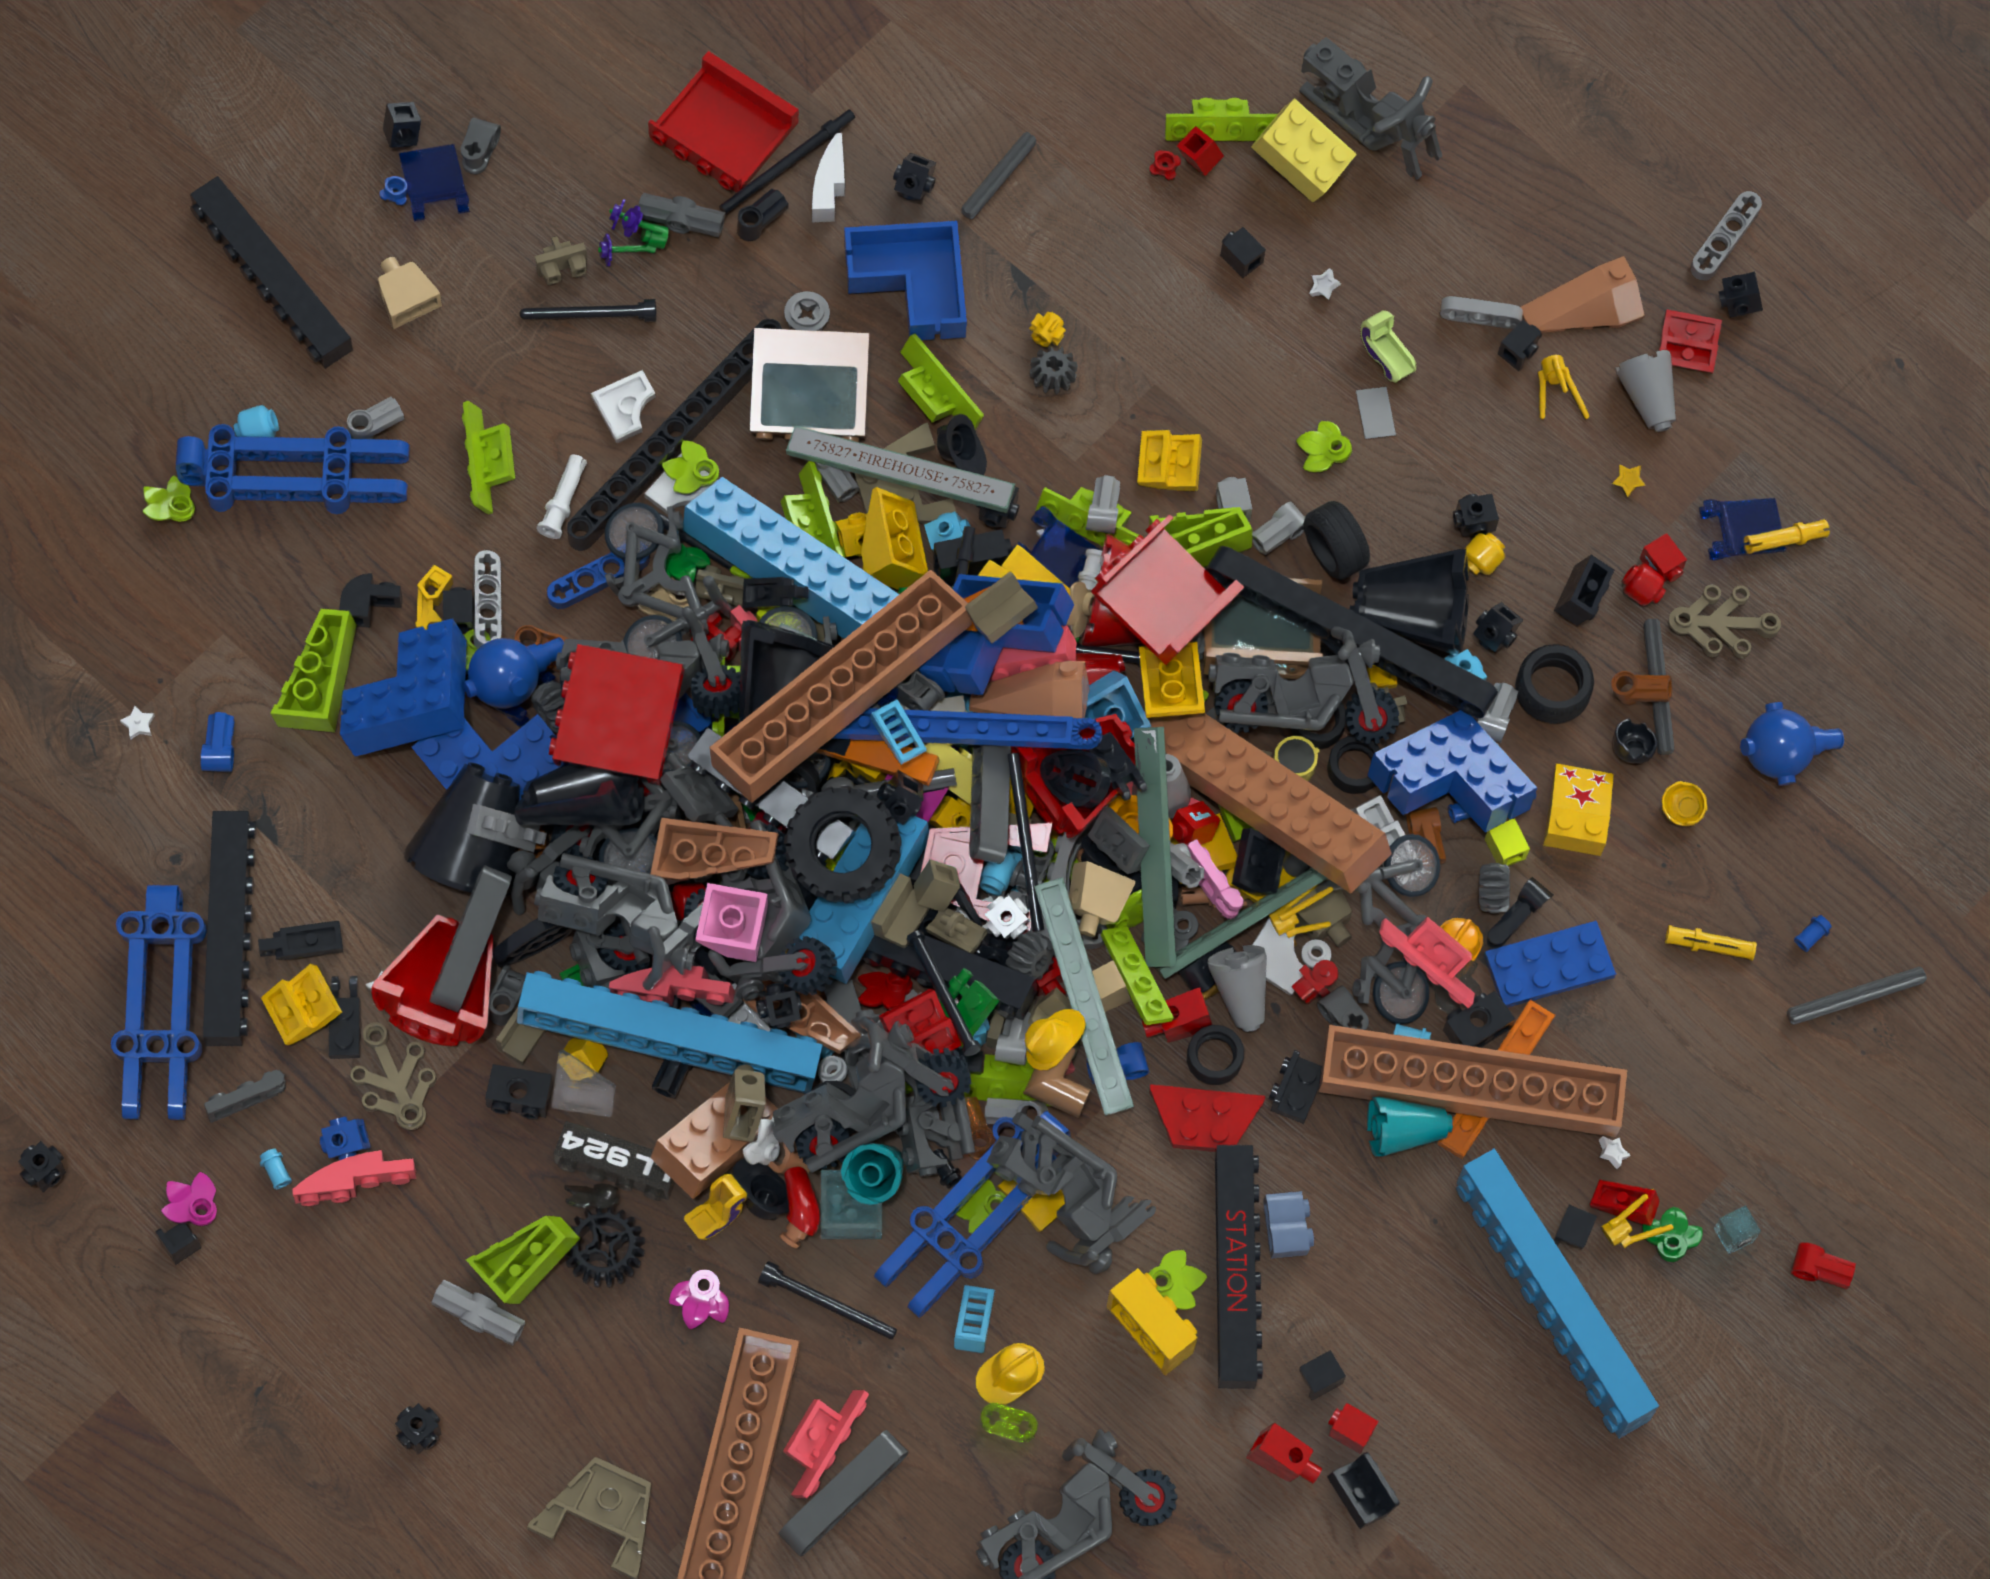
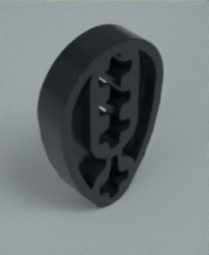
M1078 749L1057 751L1047 755L1040 765V774L1052 794L1066 804L1072 802L1078 809L1089 810L1096 807L1106 797L1110 788L1111 770L1109 764L1103 757L1091 752ZM1054 766L1061 769V772H1054ZM1077 774L1097 782L1096 786L1092 787L1073 779V776Z
M537 918L502 941L492 950V956L498 967H504L506 964L511 965L556 945L565 939L573 929L539 921Z

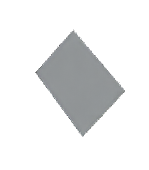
M1387 387L1356 390L1365 439L1396 435Z

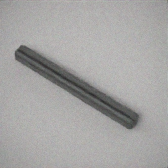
M1647 619L1643 626L1649 675H1666L1660 621L1658 619ZM1652 702L1658 753L1660 755H1670L1675 748L1669 702Z
M1922 967L1903 971L1791 1007L1787 1011V1016L1790 1023L1795 1025L1923 984L1927 979L1926 973Z

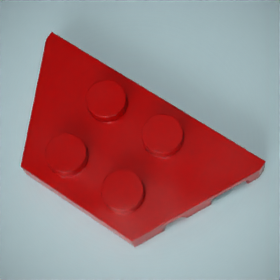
M1150 1084L1149 1088L1150 1096L1154 1099L1158 1115L1166 1128L1172 1148L1215 1152L1217 1145H1238L1265 1101V1096L1153 1084Z

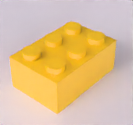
M1137 1268L1110 1290L1106 1307L1166 1376L1193 1354L1198 1338L1196 1336L1197 1330L1188 1319L1182 1320L1176 1313L1177 1307L1168 1296L1163 1297L1157 1291V1283L1148 1273L1143 1274Z

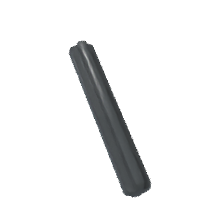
M1029 132L1022 134L962 206L961 213L968 219H973L1036 145V138Z

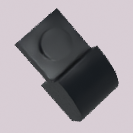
M372 573L359 575L350 580L341 593L339 610L350 611L357 625L356 627L370 628L372 606L402 607L401 586H396L391 582H381L379 585L374 584Z

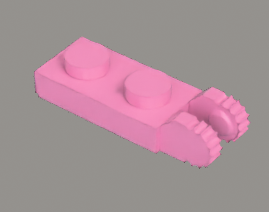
M1197 839L1188 843L1187 847L1191 859L1204 868V878L1199 882L1200 887L1224 918H1235L1238 915L1239 909L1244 904V899L1240 896V892L1238 889L1230 888L1225 874L1217 869L1211 860L1210 853L1200 845Z

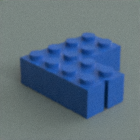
M957 221L844 228L848 294L905 290L909 337L913 334H916L921 340L935 339V334H940V339L966 337L967 319Z
M959 574L953 590L964 599L992 586L1001 578ZM1017 579L1021 588L1038 606L1034 612L1023 619L1024 625H1015L992 644L979 631L965 630L921 665L919 671L926 678L936 682L943 691L955 692L957 688L959 693L983 695L1003 647L1046 652L1056 651L1064 631L1061 626H1066L1074 603L1063 583Z
M453 618L429 624L427 630L422 626L399 632L397 676L342 691L341 711L343 715H341L340 736L354 757L464 728L465 690L463 682L466 675L467 640Z
M1461 710L1375 752L1367 775L1383 793L1389 789L1387 798L1402 815L1450 793L1484 832L1505 823L1507 817L1511 820L1530 810L1537 790L1535 784L1475 719Z
M538 714L494 751L488 747L465 718L463 729L421 739L412 746V749L446 790L464 764L472 762L485 767L484 772L490 776L495 777L496 773L510 776L513 779L512 782L520 784V800L528 781L569 764L566 762H561V766L554 764L553 756L549 755V747L552 737L557 738V736Z

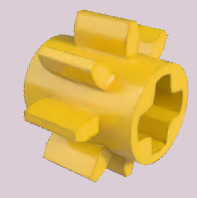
M1046 312L1044 317L1037 313L1029 328L1033 331L1031 334L1032 339L1043 347H1048L1051 342L1058 346L1066 331L1063 328V320L1053 312Z

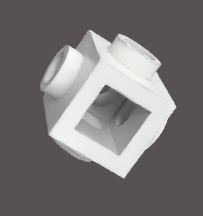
M999 896L987 906L990 911L985 914L989 918L986 925L996 937L1002 934L1005 939H1008L1010 936L1015 939L1027 929L1025 924L1030 920L1025 914L1029 910L1019 898L1013 900L1010 896L1005 899ZM1004 911L1011 912V921L1003 922L1001 914Z

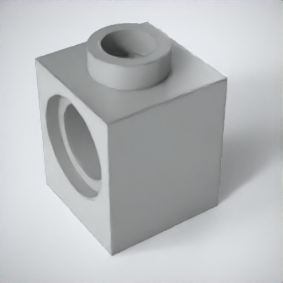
M1228 477L1221 482H1217L1215 495L1218 509L1240 507L1247 520L1250 521L1252 504L1246 478Z

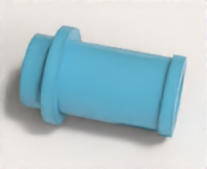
M1398 1023L1394 1030V1035L1430 1040L1432 1033L1426 1031V1028L1419 1030Z
M270 1149L260 1155L261 1161L259 1164L261 1167H265L273 1188L278 1190L289 1185L292 1179L289 1177L281 1160L283 1157L282 1153L277 1152L276 1149Z

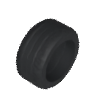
M1329 501L1310 511L1305 516L1303 525L1307 541L1316 559L1330 576L1339 580L1346 579L1369 564L1370 550L1365 535L1352 513L1343 504Z
M1560 644L1544 645L1529 653L1523 660L1515 683V689L1518 691L1517 698L1522 708L1529 715L1531 714V717H1534L1536 720L1539 719L1541 722L1561 724L1573 720L1585 710L1594 689L1592 668L1581 653H1578L1573 648H1569V646H1560ZM1544 667L1561 668L1575 679L1578 686V694L1566 701L1548 700L1535 690L1531 681V675Z

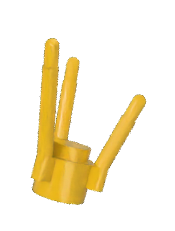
M1551 355L1541 361L1543 370L1538 372L1540 381V419L1545 418L1547 380L1550 384L1560 383L1564 393L1568 392L1567 382L1584 418L1588 419L1590 417L1570 376L1568 367H1565L1563 357L1561 355Z
M1317 884L1269 914L1277 934L1280 936L1286 933L1287 937L1290 938L1296 934L1330 927L1331 922L1329 921L1296 928L1295 925L1299 923L1296 913L1333 892V887L1320 891L1292 908L1293 905L1318 886Z
M1644 1194L1620 1215L1602 1225L1601 1229L1613 1246L1621 1243L1623 1248H1626L1634 1242L1671 1231L1674 1226L1669 1224L1629 1236L1633 1229L1626 1218L1648 1199V1195Z

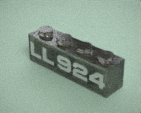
M565 1122L553 1153L554 1162L558 1164L559 1168L568 1172L578 1170L587 1173L586 1176L595 1181L603 1182L605 1179L614 1182L616 1187L625 1191L635 1189L644 1192V1196L656 1201H660L661 1198L669 1200L675 1185V1181L650 1158L653 1149L578 1124Z

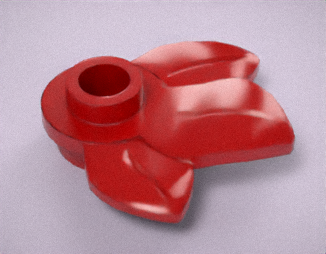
M883 972L862 974L858 976V981L867 989L859 996L858 1000L864 1006L877 1007L883 1004L885 1008L893 1009L905 1002V995L911 992L913 984L908 975L900 977L892 972L888 974Z

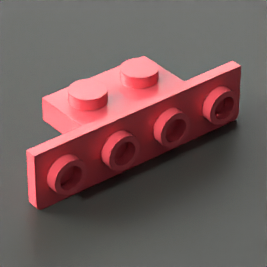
M1426 917L1409 936H1406L1386 918L1381 922L1379 933L1382 940L1388 946L1396 947L1403 953L1404 958L1409 964L1415 967L1418 966L1426 972L1427 978L1433 984H1440L1444 987L1456 1003H1463L1467 1008L1473 1005L1475 993L1455 977L1472 959V954L1429 917Z
M853 1390L840 1413H837L819 1399L812 1401L783 1450L785 1454L806 1468L791 1494L793 1497L808 1498L817 1491L820 1485L819 1478L824 1470H827L833 1464L836 1458L834 1453L838 1446L849 1437L851 1433L850 1426L854 1419L859 1417L865 1410L867 1405L865 1401L869 1396L868 1392L865 1390Z

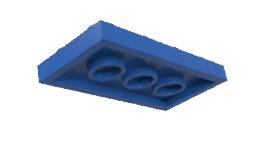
M1597 921L1485 951L1484 953L1496 992L1507 1008L1529 1002L1530 999L1534 1001L1613 979L1616 975Z

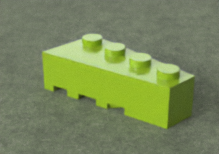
M320 609L305 640L304 650L301 656L297 657L294 663L295 668L289 681L285 682L281 690L282 695L277 705L274 704L270 713L278 727L335 732L357 626L350 611Z

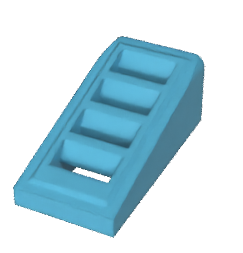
M898 699L871 713V721L900 765L927 751ZM893 715L896 716V720L885 725L884 720ZM900 724L903 728L893 734L890 733L889 730ZM906 733L909 735V738L898 744L895 742V739ZM911 743L915 744L916 748L904 754L900 750Z
M964 1286L954 1338L955 1349L984 1353L995 1293L994 1289ZM969 1299L986 1301V1305L968 1301ZM967 1311H972V1312L984 1313V1316H982V1315H976V1314H969V1313H966V1312H967ZM965 1323H970V1324H976V1325H982V1326H981V1328H979V1327L966 1326V1325H964V1324H965Z

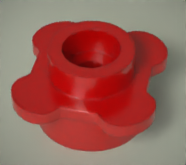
M1157 151L1154 154V163L1149 167L1150 173L1152 175L1159 174L1165 176L1167 180L1174 179L1176 177V167L1181 164L1180 157L1170 151Z

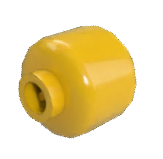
M1489 532L1486 535L1482 533L1477 534L1464 548L1467 550L1469 571L1476 576L1479 572L1484 575H1490L1505 559L1504 544Z

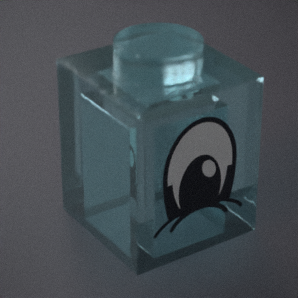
M1746 1205L1721 1217L1714 1227L1728 1254L1755 1242L1761 1232Z

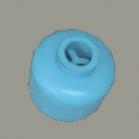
M258 405L243 410L238 414L237 423L234 424V431L237 437H275L276 432L279 431V424L272 409L268 410L265 406Z

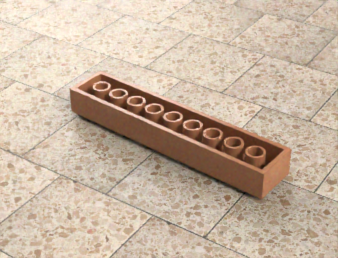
M929 570L710 746L712 766L753 803L971 626L972 620L965 609L968 603L932 570Z
M1186 714L1152 717L1149 719L1151 727H1164L1165 754L1173 755L1179 760L1189 785L1350 894L1392 855L1385 832L1207 714Z
M1329 1025L1325 1037L1319 1092L1373 1100L1372 1097L1380 1096L1444 1108L1446 1112L1616 1137L1622 1127L1627 1070Z
M739 1328L677 1579H744L799 1354V1341Z

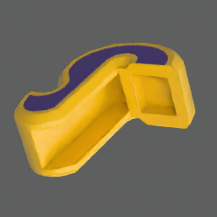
M724 1174L711 1184L708 1201L686 1214L684 1220L700 1240H707L725 1229L740 1215L743 1208L742 1202L747 1200V1193L732 1174Z

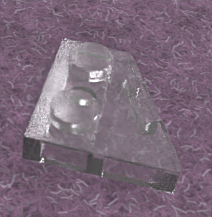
M560 1050L558 1053L551 1108L611 1117L613 1114L616 1085L567 1051Z

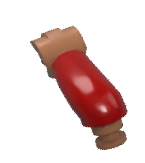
M794 1141L795 1151L792 1153L783 1142L785 1157L782 1164L771 1161L768 1166L776 1173L783 1175L786 1183L789 1213L786 1217L789 1223L786 1226L787 1232H782L780 1238L791 1247L797 1249L800 1246V1239L804 1240L807 1235H815L821 1218L818 1202L808 1176L810 1170L803 1163V1158H799L796 1142Z

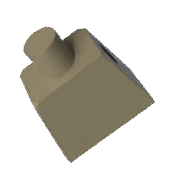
M1327 878L1326 880L1322 881V882L1319 883L1318 885H1320V884H1322V883H1324V882H1326V881H1328V880H1330V879ZM1316 888L1312 890L1304 898H1302L1299 902H1297L1295 905H1293L1292 908L1300 904L1301 902L1307 900L1308 898L1314 896L1316 894ZM1335 890L1296 913L1299 923L1296 925L1301 927L1329 921L1331 922L1330 927L1305 933L1312 940H1322L1329 935L1337 947H1340L1352 938L1344 926L1350 921L1352 910L1342 890Z
M740 1065L733 1072L725 1097L723 1138L753 1142L766 1105L765 1076L761 1072H754V1068L750 1065ZM741 1105H745L747 1108V1113L744 1115H740Z

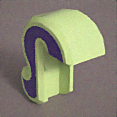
M1382 310L1362 322L1361 338L1369 355L1382 365L1385 377L1389 381L1396 383L1414 373L1417 366L1414 357L1391 329L1394 325V316L1390 312Z

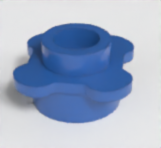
M399 176L386 178L384 182L385 187L379 193L380 198L395 202L397 205H404L407 200L406 195L411 191V184Z

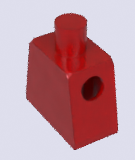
M1200 987L1165 1000L1175 1020L1146 1025L1142 1020L1147 1038L1164 1032L1167 1042L1191 1037L1201 1028L1212 1025Z
M1276 1423L1271 1424L1259 1433L1246 1456L1250 1461L1288 1482L1301 1476L1314 1484L1322 1471L1320 1466L1309 1460L1314 1450Z

